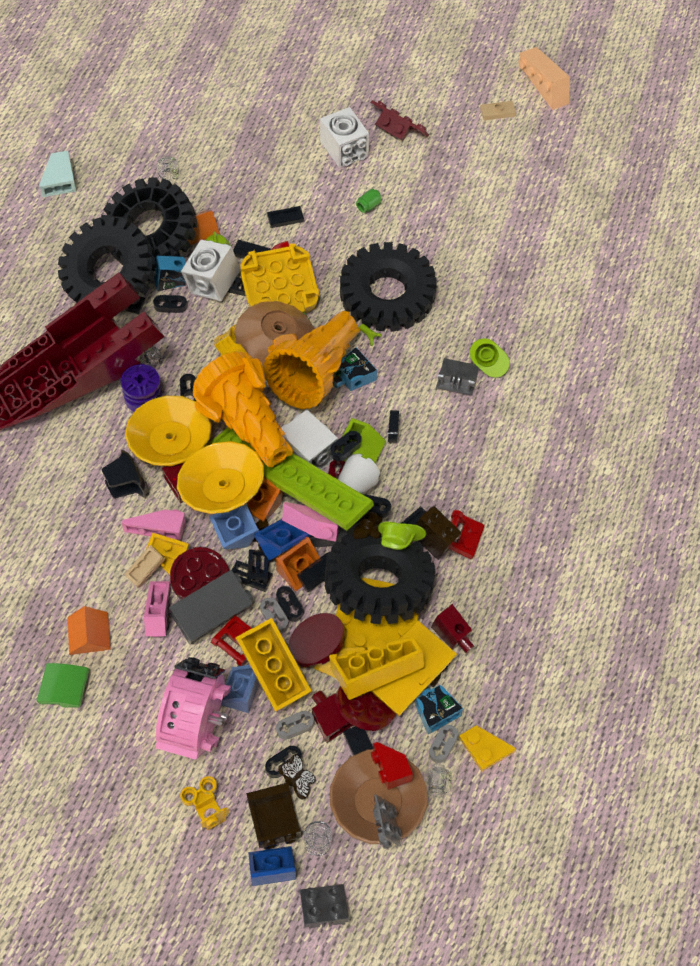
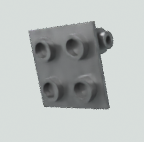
M444 358L438 374L436 388L472 396L479 367L475 364Z
M374 795L376 801L375 809H373L376 826H381L377 828L380 845H383L384 849L391 848V843L400 847L402 833L396 824V808L380 796Z
M344 884L300 890L304 928L320 927V924H322L323 928L325 927L324 923H328L329 927H331V922H333V925H345L344 922H349Z

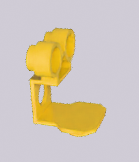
M236 324L213 340L214 346L221 354L220 356L231 352L247 353L241 344L235 343L234 331Z
M211 776L201 779L199 790L196 791L193 787H185L180 793V798L184 805H194L202 820L200 822L201 827L206 828L207 831L226 821V816L229 814L228 807L220 810L215 801L214 793L217 790V783ZM206 785L213 786L211 790L205 789ZM188 795L193 796V799L191 801L186 800V797ZM208 809H215L217 811L206 818L204 816Z

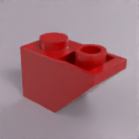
M379 742L373 743L371 757L374 764L378 763L380 768L378 775L381 783H385L387 789H391L412 782L413 773L406 755Z

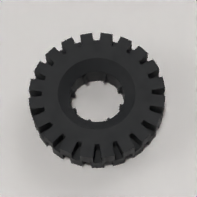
M149 177L148 184H146L143 178L135 180L136 188L133 189L130 184L122 187L125 192L123 196L116 192L111 197L115 204L107 202L103 209L107 215H101L104 221H106V216H115L117 220L123 218L130 223H134L135 219L143 212L149 210L162 212L163 222L160 227L152 234L146 235L154 248L155 255L153 256L155 259L157 256L181 257L178 251L187 252L191 246L188 240H194L196 232L194 228H197V219L194 207L185 192L177 184L174 183L172 185L170 180L162 178L161 182H159L157 177ZM110 252L123 265V255H119L117 252Z
M106 216V221L101 217L93 219L92 227L87 222L80 226L82 234L79 235L74 231L69 238L73 243L72 245L65 243L61 250L66 256H59L58 265L62 269L58 270V277L62 281L61 286L72 300L78 303L105 283L94 279V267L98 259L109 252H117L119 255H123V267L120 273L132 284L137 294L141 292L146 295L150 289L146 282H153L155 273L151 269L157 267V260L153 256L155 251L149 239L137 226L123 218L117 220L115 216ZM139 298L132 304H137L141 299Z
M384 242V249H380L378 243L370 244L369 252L363 247L357 250V257L352 254L347 259V265L344 264L341 270L340 298L341 302L343 301V307L345 311H351V316L356 322L362 319V324L368 328L372 324H376V331L385 332L386 326H390L391 332L400 331L401 324H403L405 329L413 327L414 320L420 323L425 319V313H430L435 301L437 279L433 265L429 266L430 261L425 256L420 257V252L414 248L407 253V245L401 243L398 244L396 250L393 249V242ZM388 277L402 282L406 291L398 298L382 299L371 292L370 286L376 280Z
M350 534L341 537V543L336 541L331 547V552H328L324 578L326 593L330 594V600L335 606L340 604V610L347 615L355 610L354 619L364 621L367 614L371 615L370 623L381 624L382 616H385L388 624L398 623L399 616L406 621L413 618V612L419 614L424 610L425 604L428 605L433 591L435 565L431 563L432 557L429 552H423V545L416 541L405 549L395 550L382 546V536L378 539L370 535L362 539H355ZM368 569H384L393 573L398 578V583L390 587H375L364 582L360 575Z

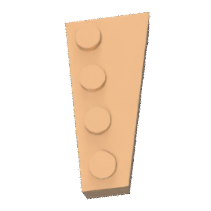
M537 47L520 52L519 67L525 72L551 109L554 110L568 105L570 101V76Z

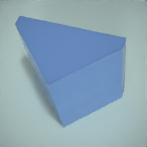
M247 504L230 512L209 516L224 549L246 548L255 538V533L259 532Z
M250 665L232 667L225 684L231 686V691L225 698L223 697L221 705L249 713L259 681Z

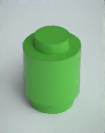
M369 189L358 198L356 202L357 208L362 213L372 210L381 203L380 192Z

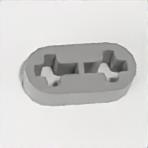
M273 598L262 600L260 610L265 620L273 618L276 624L275 618L277 617L280 622L283 621V626L276 625L280 633L285 632L288 628V619L278 602ZM267 604H269V606H273L274 613H271L269 609H266Z
M301 711L280 720L276 725L277 735L279 738L287 740L308 732L314 726V716L309 711ZM301 718L310 719L308 725L301 723ZM283 725H286L287 728L291 727L289 728V733L281 731Z
M443 726L429 749V757L433 762L442 763L450 754L458 738V731L454 726ZM452 732V737H449L447 742H445L444 733ZM440 746H443V755L435 756L434 750L438 751Z

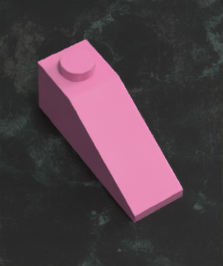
M288 502L283 504V521L316 538L336 542L340 526L308 506Z
M165 509L122 520L124 532L150 537L153 532L181 541L186 524L185 513L176 509Z
M150 581L144 613L145 636H166L170 581Z

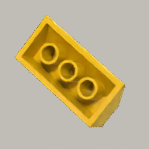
M273 618L235 637L275 712L311 692Z

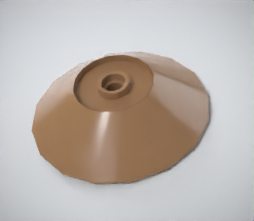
M273 301L261 302L249 307L238 318L234 332L236 343L241 344L253 359L258 358L264 369L265 358L269 355L268 347L273 344V340L276 337L295 333L298 340L315 328L308 317L294 306Z
M368 749L351 756L337 769L330 785V807L338 825L351 837L368 844H380L377 828L381 826H376L373 813L374 805H376L374 795H378L395 806L397 811L395 819L402 833L401 839L408 837L422 822L428 806L427 785L420 770L407 758L413 773L412 782L387 789L386 784H382L380 781L378 763L374 764L371 752L373 749Z

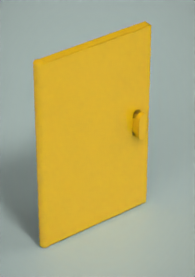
M419 620L398 640L412 637L415 639L423 651L424 668L371 690L374 695L398 716L414 702L457 656L456 652Z

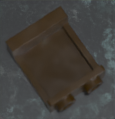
M435 506L426 511L416 523V525L426 531V536L418 541L437 560L449 550L448 548L461 535V531Z
M289 783L246 793L259 849L263 847L265 850L272 849L282 842L292 844L297 842L298 838H301V830L292 802Z

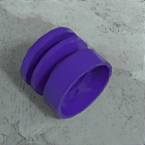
M144 364L134 365L122 374L121 387L124 401L133 412L144 403L163 396L159 374L153 367Z

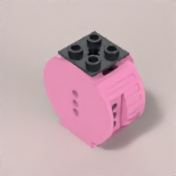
M188 657L174 666L176 669L165 689L156 725V749L197 759L205 751L211 752L213 747H217L219 737L214 736L212 732L215 724H222L218 721L227 720L228 714L219 711L223 697L225 698L228 693L230 694L231 686L225 685V677L222 673L226 669L220 668L219 664L200 663V660L197 658Z

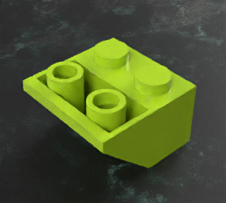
M351 418L342 436L350 431L360 433L362 444L353 454H361V457L365 459L370 458L376 464L386 444V440L370 424Z

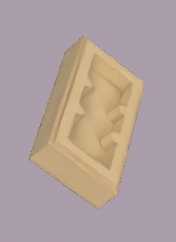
M513 101L480 105L484 121L516 116Z
M149 545L124 575L137 588H140L166 558L153 546Z

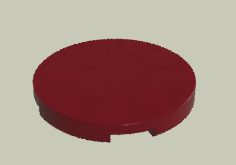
M193 547V549L183 552L174 560L170 570L171 587L178 598L182 600L227 573L229 568L222 556L215 550L206 547Z
M320 613L313 615L296 627L290 637L288 648L296 663L302 667L308 668L320 663L323 665L330 661L329 655L338 654L343 647L346 628L342 621L334 614Z
M341 686L336 692L335 703L338 711L345 720L360 729L368 731L385 729L391 724L396 715L394 711L371 691L351 700L347 698Z

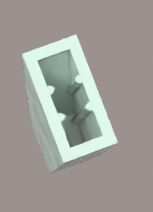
M68 151L51 153L39 184L42 197L76 192Z

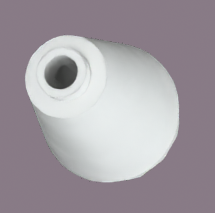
M353 454L346 460L338 480L362 494L379 482L380 471L370 458L365 459L361 457V454Z

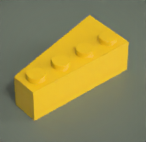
M413 637L389 642L383 647L370 646L368 650L347 651L346 655H329L332 672L349 700L424 668L423 651Z

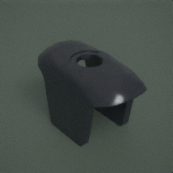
M121 449V456L102 468V473L106 479L105 484L113 499L134 493L145 497L147 490L145 481L131 455Z

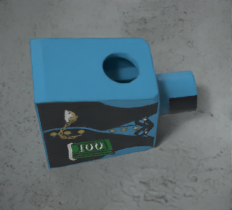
M156 257L157 267L154 272V281L157 292L186 285L181 272L186 264L184 257Z
M355 347L341 359V365L335 372L337 376L333 378L332 383L335 388L345 384L350 391H353L376 381L377 369Z
M441 685L433 689L428 686L420 694L421 696L416 698L415 707L428 735L462 716V706Z

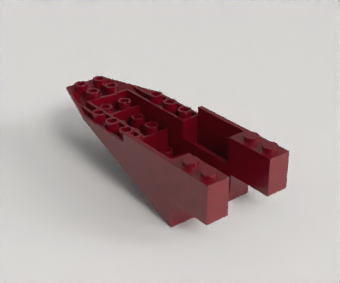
M120 272L46 325V332L0 366V430L40 416L121 379L122 374L128 368L142 364L138 356L165 337L158 325L145 312H142L122 328L118 326L113 317L140 298L132 284Z

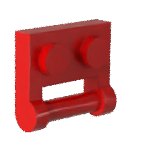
M453 510L451 522L456 527L459 523L463 524L457 543L453 542L448 549L472 559L485 525L465 516L459 510Z
M235 615L212 638L211 643L215 647H220L236 660L237 665L244 666L248 662L244 653L241 655L223 639L227 636L239 646L235 637L252 628Z

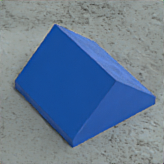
M282 519L255 533V538L269 561L297 545L304 538L311 536Z
M291 846L248 852L252 886L296 880Z

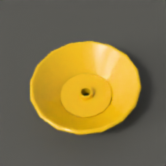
M166 395L152 399L134 411L127 421L125 438L128 448L138 459L155 466H173L184 463L198 449L205 447L210 440L212 424L209 418L203 416L195 409L196 401L184 396Z
M232 441L212 443L198 449L184 462L178 473L177 490L182 501L195 511L208 514L230 512L245 505L257 494L264 480V464L258 453L245 444Z

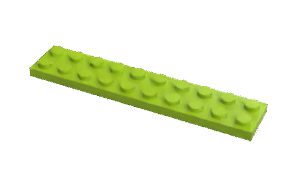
M229 427L210 441V444L232 441L245 444L253 449L246 441H242L233 428L230 429ZM294 453L291 456H287L281 463L274 465V467H267L263 462L264 477L278 489L345 530L353 526L374 506L373 500Z

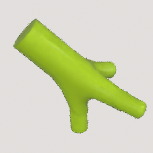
M364 324L359 326L361 331L369 338L370 346L374 345V337H382L381 333L374 332Z

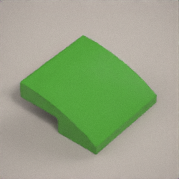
M47 663L37 702L39 704H59L65 708L80 707L90 669L70 664Z

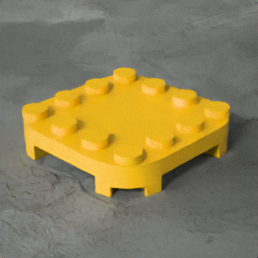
M289 244V247L258 253H255V251L248 252V255L241 263V279L248 308L261 302L273 301L292 305L302 313H308L316 308L319 289L317 288L308 250L305 251L302 247L296 246V244Z
M361 578L367 584L375 587L395 585L369 578ZM338 604L336 616L346 628L342 648L365 646L367 647L366 650L370 646L383 647L389 642L398 641L419 617V614L413 612V618L404 621L399 616L398 623L388 624L385 616H382L381 624L370 623L371 615L367 614L364 621L354 619L355 610L347 615L340 610V604Z

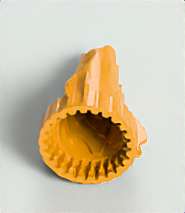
M341 311L325 325H320L298 340L295 333L281 335L273 340V344L268 347L269 355L265 358L264 373L269 387L280 400L299 409H310L317 406L329 394L333 386L334 372L339 369L341 359L350 347L349 343L361 331L355 319L349 315L350 312Z
M231 352L217 357L202 369L194 381L193 396L196 399L195 409L203 416L215 422H220L223 419L225 424L230 429L233 428L242 441H246L258 453L267 467H274V465L281 463L287 456H291L293 450L283 437L285 433L276 422V415L269 407L271 403L263 393L266 385L261 361L258 358L253 359L251 355L245 352Z

